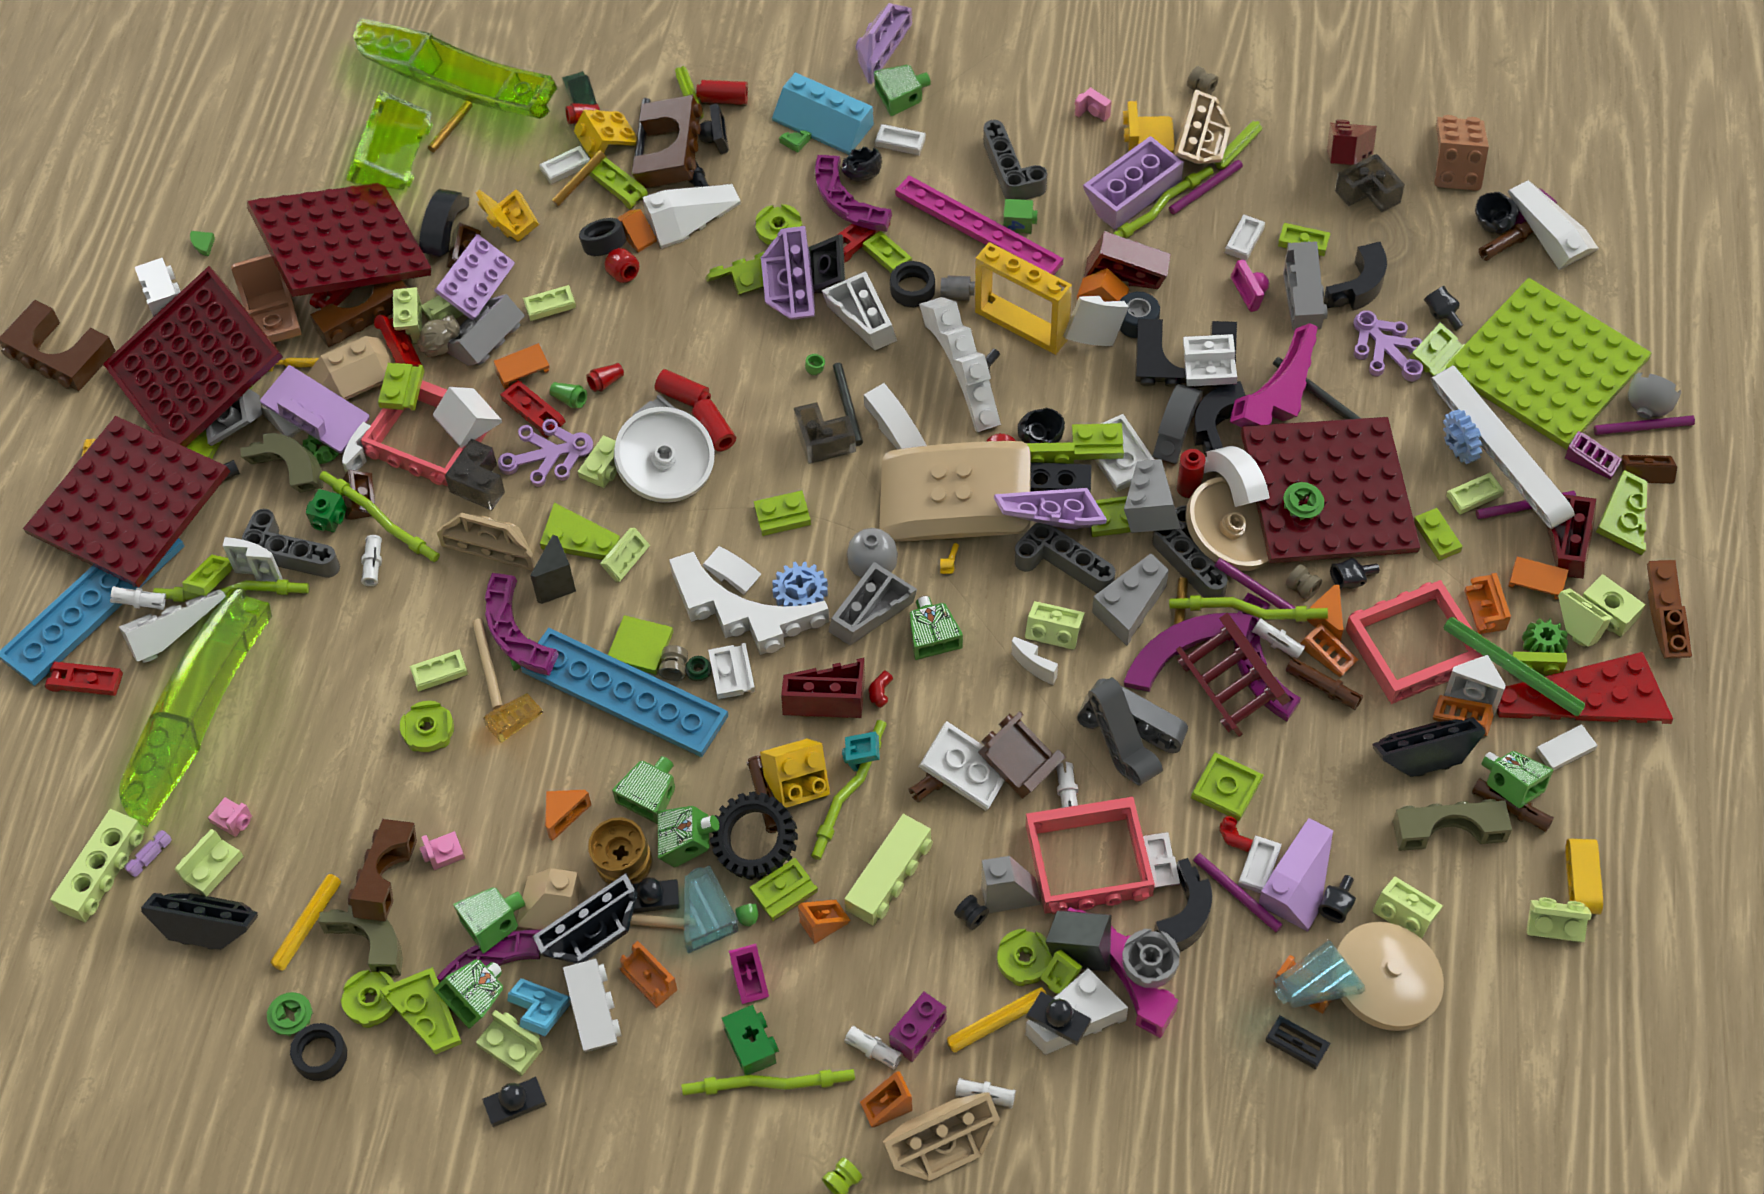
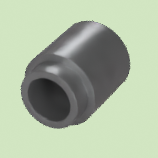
M948 275L947 278H941V297H946L949 300H970V296L975 295V281H971V276Z

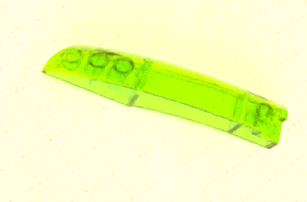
M363 18L359 20L355 29L354 40L357 49L365 58L426 87L471 103L541 119L550 112L547 104L558 89L550 75L513 68L490 61L450 45L428 32Z
M229 589L225 594L226 597L218 603L199 630L165 685L128 761L120 781L119 797L125 812L130 817L138 820L139 824L148 827L200 751V744L228 685L246 654L272 618L270 604L246 596L245 589Z

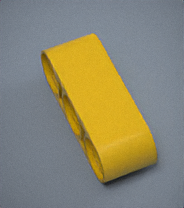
M1568 838L1565 846L1569 901L1584 903L1585 907L1589 908L1591 914L1601 915L1603 911V890L1598 842L1596 839Z

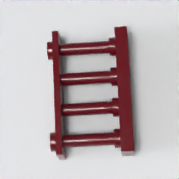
M1227 612L1219 618L1224 625L1220 629V633L1189 655L1179 646L1176 650L1181 657L1177 660L1186 672L1191 670L1223 716L1220 722L1228 733L1234 731L1240 737L1243 733L1237 724L1270 700L1273 702L1277 699L1284 706L1291 699ZM1234 639L1238 644L1235 652L1201 675L1194 663L1228 640L1230 642ZM1248 659L1253 665L1249 668L1250 671L1215 695L1208 683L1239 661ZM1263 679L1267 685L1264 688V692L1230 716L1222 704L1255 680L1260 681Z

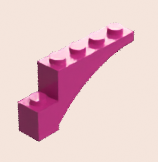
M1309 323L1295 329L1288 352L1269 381L1255 393L1235 399L1230 423L1242 428L1243 426L1270 425L1272 417L1286 421L1298 416L1301 410L1302 394L1306 388L1307 372L1311 365L1312 350L1316 343L1317 326Z
M1069 907V909H1068V911H1073V912H1085V911H1082V910H1077V911H1076V910L1072 909L1071 907ZM1111 926L1110 966L1118 975L1130 996L1137 1015L1136 1026L1161 1038L1177 1011L1178 999L1165 989L1144 988L1137 985L1127 976L1123 968L1122 953L1127 939L1131 936H1124L1116 932L1115 928Z

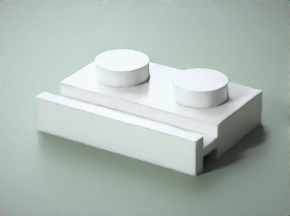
M746 643L736 647L731 645L708 650L718 699L744 695V692L749 691L751 693L755 692Z

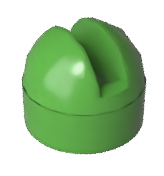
M818 354L808 355L805 362L806 371L811 375L822 373L825 359Z
M746 904L735 909L737 919L742 925L751 926L756 923L759 916L756 904Z

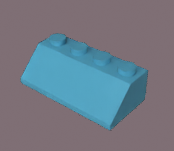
M795 72L782 88L772 121L797 132H800V130L810 132L812 139L850 155L851 150L857 147L874 125L873 106Z

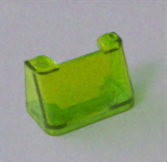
M380 90L367 119L345 180L359 185L379 183L386 186V188L404 190L405 186L410 188L415 176L411 173V167L423 135L428 136L433 123L430 122L432 112Z

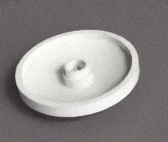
M653 407L636 413L622 426L615 442L614 462L622 481L637 495L655 502H676L694 495L707 482L714 464V446L706 428L692 415L671 407Z

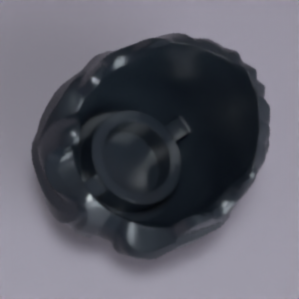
M865 146L858 150L852 149L850 155L843 159L842 172L846 177L855 181L873 179L879 174L882 167V156L876 148H873V151Z
M1490 192L1479 197L1475 205V214L1479 224L1485 231L1500 234L1510 230L1515 225L1519 208L1511 198L1503 193Z
M1047 407L1030 411L1018 423V437L1024 443H1058L1062 439L1065 429L1064 418L1058 411Z

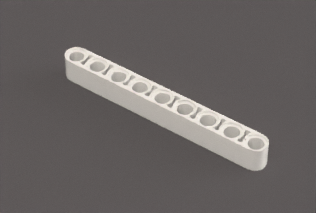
M1451 366L1431 378L1434 389L1452 411L1460 409V411H1465L1466 416L1470 415L1472 423H1475L1476 428L1480 430L1481 436L1479 440L1482 442V448L1550 529L1575 516L1568 500L1455 366Z

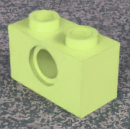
M1603 574L1582 596L1613 617L1607 630L1616 633L1620 637L1640 618L1645 607L1643 602Z

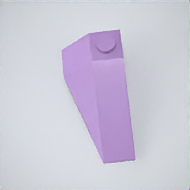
M1088 488L994 495V500L1002 514L1064 529L1088 528L1106 524L1107 521Z
M1308 818L1261 891L1259 904L1263 908L1307 932L1319 913L1318 907L1322 903L1333 830Z

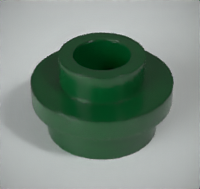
M703 656L690 658L685 666L686 675L693 681L705 680L709 677L712 670L710 662ZM697 668L703 669L701 671H694Z

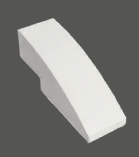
M885 383L864 394V406L878 421L879 429L896 449L927 446L915 424Z

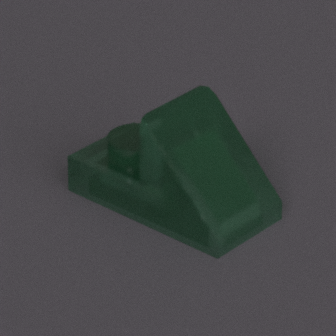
M584 71L562 77L563 85L571 103L597 104L589 76L585 75Z

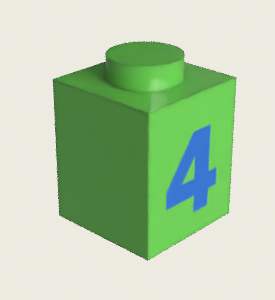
M1005 199L1003 226L1015 233L1031 234L1032 224H1037L1038 210H1033L1034 200Z

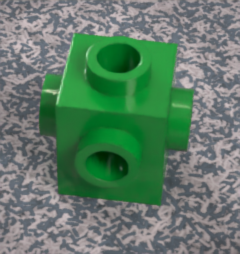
M318 489L313 500L306 507V515L314 529L334 533L338 525L343 522L347 507L340 494Z

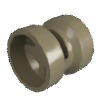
M1197 66L1190 73L1187 86L1211 95L1218 84L1219 78L1212 73L1207 74L1205 69Z
M1302 564L1298 565L1291 572L1286 581V585L1292 590H1298L1300 596L1305 600L1312 598L1322 584V579L1317 575H1311Z
M676 645L664 647L661 656L663 663L660 664L659 675L670 681L682 680L685 677L686 669L684 664L688 659V651Z

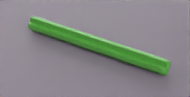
M1450 617L1445 623V631L1483 656L1488 655L1492 662L1573 715H1580L1584 709L1585 703L1456 618Z

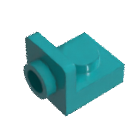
M875 731L845 737V748L842 749L843 760L846 764L848 763L854 772L858 770L860 763L880 760L879 736Z

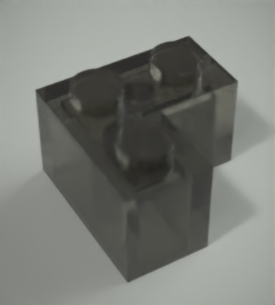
M1375 154L1338 172L1335 192L1348 206L1368 197L1381 212H1384L1401 203L1405 184L1378 154Z
M818 402L794 408L795 426L808 464L856 452L855 434L849 416L824 421Z
M471 439L445 474L450 493L491 511L505 493L501 475L492 472L497 465L492 447Z

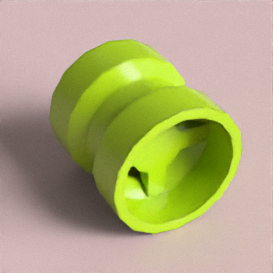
M844 1157L836 1163V1168L832 1172H827L822 1177L823 1183L833 1194H848L849 1188L852 1185H857L863 1179L860 1171Z

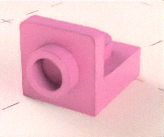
M1090 87L1085 93H1081L1076 98L1075 115L1080 117L1086 111H1089L1093 116L1105 122L1111 115L1112 101Z
M224 797L208 819L210 823L236 837L240 831L247 828L252 815L247 805L243 803L238 805Z
M455 831L431 841L428 840L427 835L422 836L425 846L419 848L425 863L431 861L434 870L465 859Z

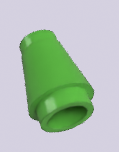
M554 382L550 387L549 393L551 396L573 409L581 408L586 403L587 391L581 385Z

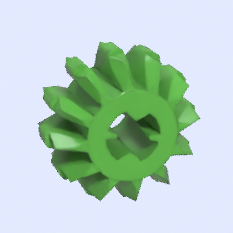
M1539 618L1536 620V623L1530 622L1523 633V650L1529 652L1564 653L1568 646V640L1566 639L1567 631L1561 630V623L1552 624L1551 618L1546 623Z

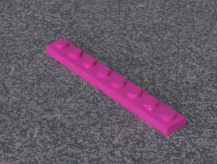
M910 175L895 189V196L985 245L990 242L1052 275H1055L1063 265L1064 258Z

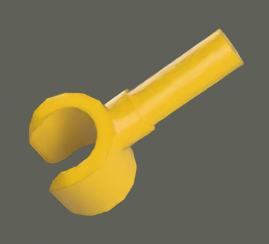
M957 543L953 544L949 559L940 558V574L954 573V561L959 548Z

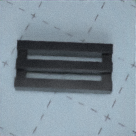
M1281 1015L1277 1018L1265 1042L1314 1069H1317L1330 1046L1328 1041ZM1282 1026L1283 1028L1293 1032L1294 1034L1302 1037L1303 1039L1311 1042L1312 1044L1320 1047L1321 1049L1317 1050L1311 1047L1310 1045L1304 1043V1041H1302L1301 1039L1295 1036L1293 1037L1292 1035L1279 1029V1027Z

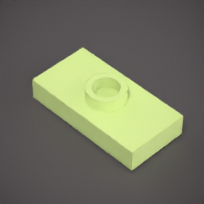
M569 285L523 298L530 321L576 308Z
M1490 472L1447 491L1446 497L1459 515L1503 496L1504 490Z
M629 528L602 560L600 565L615 582H620L650 545L636 528Z
M460 649L410 666L418 692L468 675Z

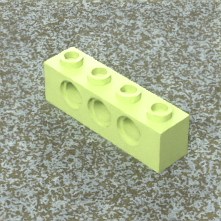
M112 809L108 811L50 900L58 911L85 923L97 911L99 902L105 892L112 888L114 879L120 869L125 867L130 854L143 839L145 831L138 820ZM119 841L118 844L111 846L113 843ZM104 864L101 868L96 869L99 865ZM90 886L86 891L81 892L85 887Z

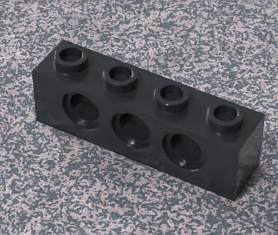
M1031 462V492L1088 488L1091 493L1090 464Z

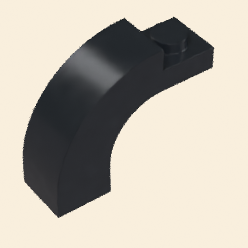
M438 189L433 194L421 225L419 247L423 253L442 256L449 252L450 235L454 219L458 212L469 207L470 197L462 196V192Z
M1380 241L1357 248L1355 264L1361 274L1359 277L1348 282L1326 287L1323 302L1327 305V309L1350 304L1354 311L1368 305L1377 297L1381 291L1387 268L1386 253Z
M1241 381L1237 382V384H1225L1212 390L1203 398L1197 408L1193 439L1195 446L1202 445L1205 455H1207V451L1223 448L1216 427L1222 421L1231 418L1235 399L1246 396Z
M1188 858L1178 860L1177 862L1179 881L1186 896L1187 905L1179 914L1156 921L1154 931L1159 933L1161 931L1165 932L1174 939L1179 952L1189 948L1203 934L1209 920L1212 905V889L1209 878L1200 881V875L1196 866L1192 867Z

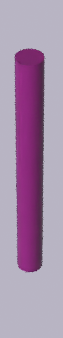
M1236 160L1169 207L1170 213L1175 215L1243 167L1242 162Z
M1690 415L1594 425V434L1603 435L1690 426L1695 424V417Z
M1574 490L1562 493L1565 495L1576 496ZM1526 500L1477 509L1476 517L1479 520L1533 508Z
M1219 558L1214 566L1278 609H1296V607L1225 560Z
M1201 853L1195 856L1193 862L1275 933L1282 928L1283 924L1206 857Z

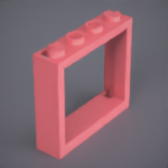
M422 380L418 401L437 408L447 389ZM383 408L361 439L365 454L371 459L387 462L394 468L405 469L414 476L430 479L436 485L442 484L451 488L487 434L486 432L463 448L459 447L446 467L442 468L382 444V441L404 411Z
M1441 580L1434 583H1425L1419 589L1411 592H1402L1396 598L1389 601H1379L1373 607L1366 610H1357L1348 617L1345 630L1391 704L1448 682L1453 667L1483 656L1463 643L1468 652L1396 680L1364 628L1435 599L1447 619L1454 617L1472 629Z
M1133 797L1026 814V830L1045 914L1052 913L1056 915L1057 911H1067L1069 907L1072 909L1089 910L1096 905L1102 904L1114 906L1122 901H1143L1153 896L1155 884ZM1126 820L1141 882L1051 896L1037 834Z

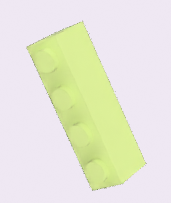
M902 814L845 897V910L872 926L875 925L878 919L882 920L889 910V903L892 898H897L902 892L903 882L908 875L912 876L915 873L921 855H926L933 844L931 828Z

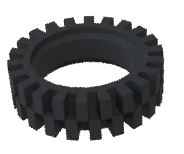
M749 792L748 796L742 793L738 795L739 799L737 800L729 799V805L726 808L723 805L719 808L721 814L719 816L715 815L719 821V830L712 832L713 837L710 838V843L714 846L712 850L714 855L718 857L717 860L730 872L740 878L743 876L748 880H753V877H756L758 880L764 878V875H769L783 866L786 860L789 862L792 859L790 853L795 851L797 847L794 843L795 840H798V834L795 832L797 826L792 819L791 813L773 796L769 797L766 793L762 792L760 795L756 792ZM761 812L767 814L774 819L777 826L778 836L773 849L767 855L755 860H747L737 856L732 849L730 839L735 823L749 813Z

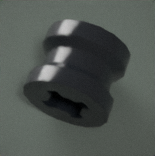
M969 895L957 906L954 915L958 919H963L966 922V926L973 930L986 919L989 909L984 905L981 906L974 895Z

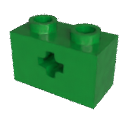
M753 1004L721 1018L724 1031L744 1076L754 1074L777 1064L775 1053L779 1052L773 1036L767 1037L764 1029L768 1028L764 1015L762 1012L757 1013ZM752 1037L756 1041L751 1043L750 1039L747 1038Z

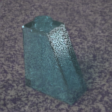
M710 865L705 868H696L685 876L684 939L686 951L689 954L739 931L738 919Z
M1330 940L1274 980L1277 988L1273 990L1283 1004L1289 1002L1292 1008L1358 995L1366 991L1365 985Z

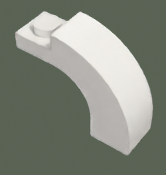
M1234 446L1206 452L1204 473L1216 471L1226 479L1235 507L1270 498L1264 476L1257 463L1247 452Z

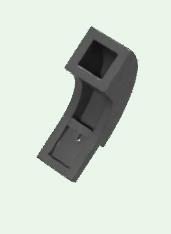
M1178 384L1175 387L1159 427V435L1152 457L1175 464L1178 463L1189 424L1193 416L1196 415L1203 390L1183 384Z

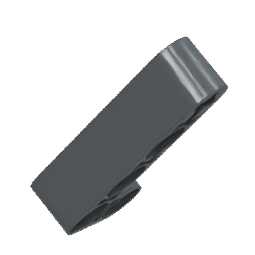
M998 120L987 121L983 127V144L1004 197L1006 199L1026 200L1043 195L1047 190V170L1039 165L1021 168L1003 123Z
M1187 506L1177 507L1176 513L1181 529L1153 531V546L1184 578L1188 579V582L1203 598L1225 597L1227 576L1214 566L1215 563L1189 538L1191 535L1187 523L1181 522H1186Z
M262 508L255 511L242 535L241 540L255 543L270 551L278 567L326 578L333 577L340 571V563L335 550L331 546L279 534V526L273 512L269 509Z
M1035 523L1015 545V566L1021 571H1032L1045 559L1095 593H1099L1115 581L1116 570L1111 563L1051 525Z
M1111 677L1088 691L1091 705L1112 761L1119 773L1139 786L1163 771L1162 764L1153 752L1143 746L1124 691L1117 680Z
M1099 679L1091 689L1095 688L1107 679ZM1121 686L1140 738L1165 752H1179L1188 731L1186 722ZM1087 694L1078 713L1077 720L1082 726L1094 729L1099 726Z

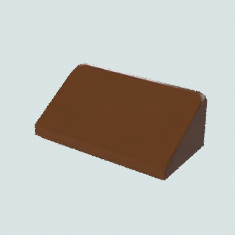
M459 222L453 231L446 267L451 268L473 238L477 234L481 235V230Z
M1621 455L1622 472L1625 470L1647 481V483L1673 484L1675 482L1677 465L1672 456Z
M348 469L343 480L349 483L352 489L375 504L372 473ZM344 495V502L347 507L345 512L347 520L371 517L363 507Z

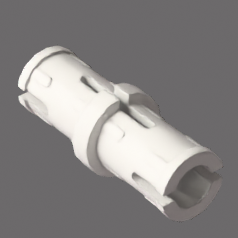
M368 535L365 538V554L361 558L363 565L361 583L365 586H375L378 584V570L382 564V557L380 556L382 538L377 535Z
M113 586L110 596L112 597L110 599L111 603L133 605L134 608L138 609L141 606L164 610L166 601L164 599L166 594L143 591L142 588L132 590Z
M1262 618L1259 619L1252 630L1253 633L1271 643L1272 648L1276 649L1277 647L1291 657L1298 659L1305 648L1304 645L1285 634L1286 631L1276 629Z
M1066 762L1065 773L1063 763H1059L1056 766L1059 781L1057 794L1061 797L1062 808L1077 806L1076 794H1078V785L1074 782L1073 764Z
M852 1026L846 1035L845 1043L866 1053L865 1056L869 1059L879 1060L893 1070L901 1061L903 1053L887 1046L877 1036L874 1038L855 1026Z
M959 1078L955 1096L966 1097L989 1092L994 1104L1009 1108L1013 1107L1016 1090L991 1086V1082L985 1081L982 1084Z

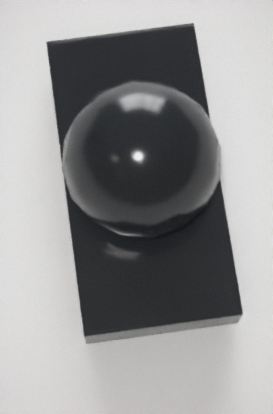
M710 105L711 121H704L700 124L701 131L698 137L705 143L715 142L720 154L728 153L725 118L719 105Z
M648 877L642 879L639 883L633 884L637 892L633 913L680 908L677 879L658 881L655 878Z
M1042 991L1027 1013V1019L1075 1045H1078L1091 1023L1090 1017L1073 1009L1068 1001L1060 998L1055 999Z
M536 1077L519 1084L507 1083L501 1088L500 1092L482 1099L492 1127L547 1105Z

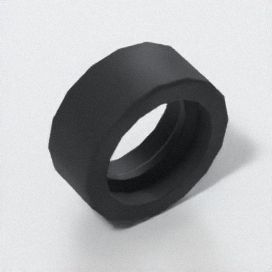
M603 218L583 227L579 232V239L587 255L603 256L609 254L614 249L621 248L626 242V234L620 220L616 218Z
M908 261L896 266L890 276V291L893 299L903 306L912 308L919 307V304L930 301L935 293V276L932 269L928 265L917 261ZM916 277L924 280L927 285L918 291H906L900 288L899 283L906 278Z
M315 1023L304 1027L295 1035L290 1046V1057L295 1068L304 1078L312 1081H324L334 1077L342 1070L347 1060L348 1049L343 1037L333 1026L325 1023ZM318 1038L330 1039L335 1045L333 1057L323 1065L308 1066L302 1057L305 1047L311 1041Z

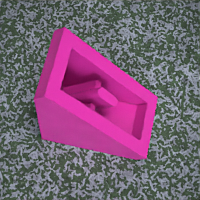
M752 944L730 950L731 966L741 1003L745 1004L769 997L757 945Z

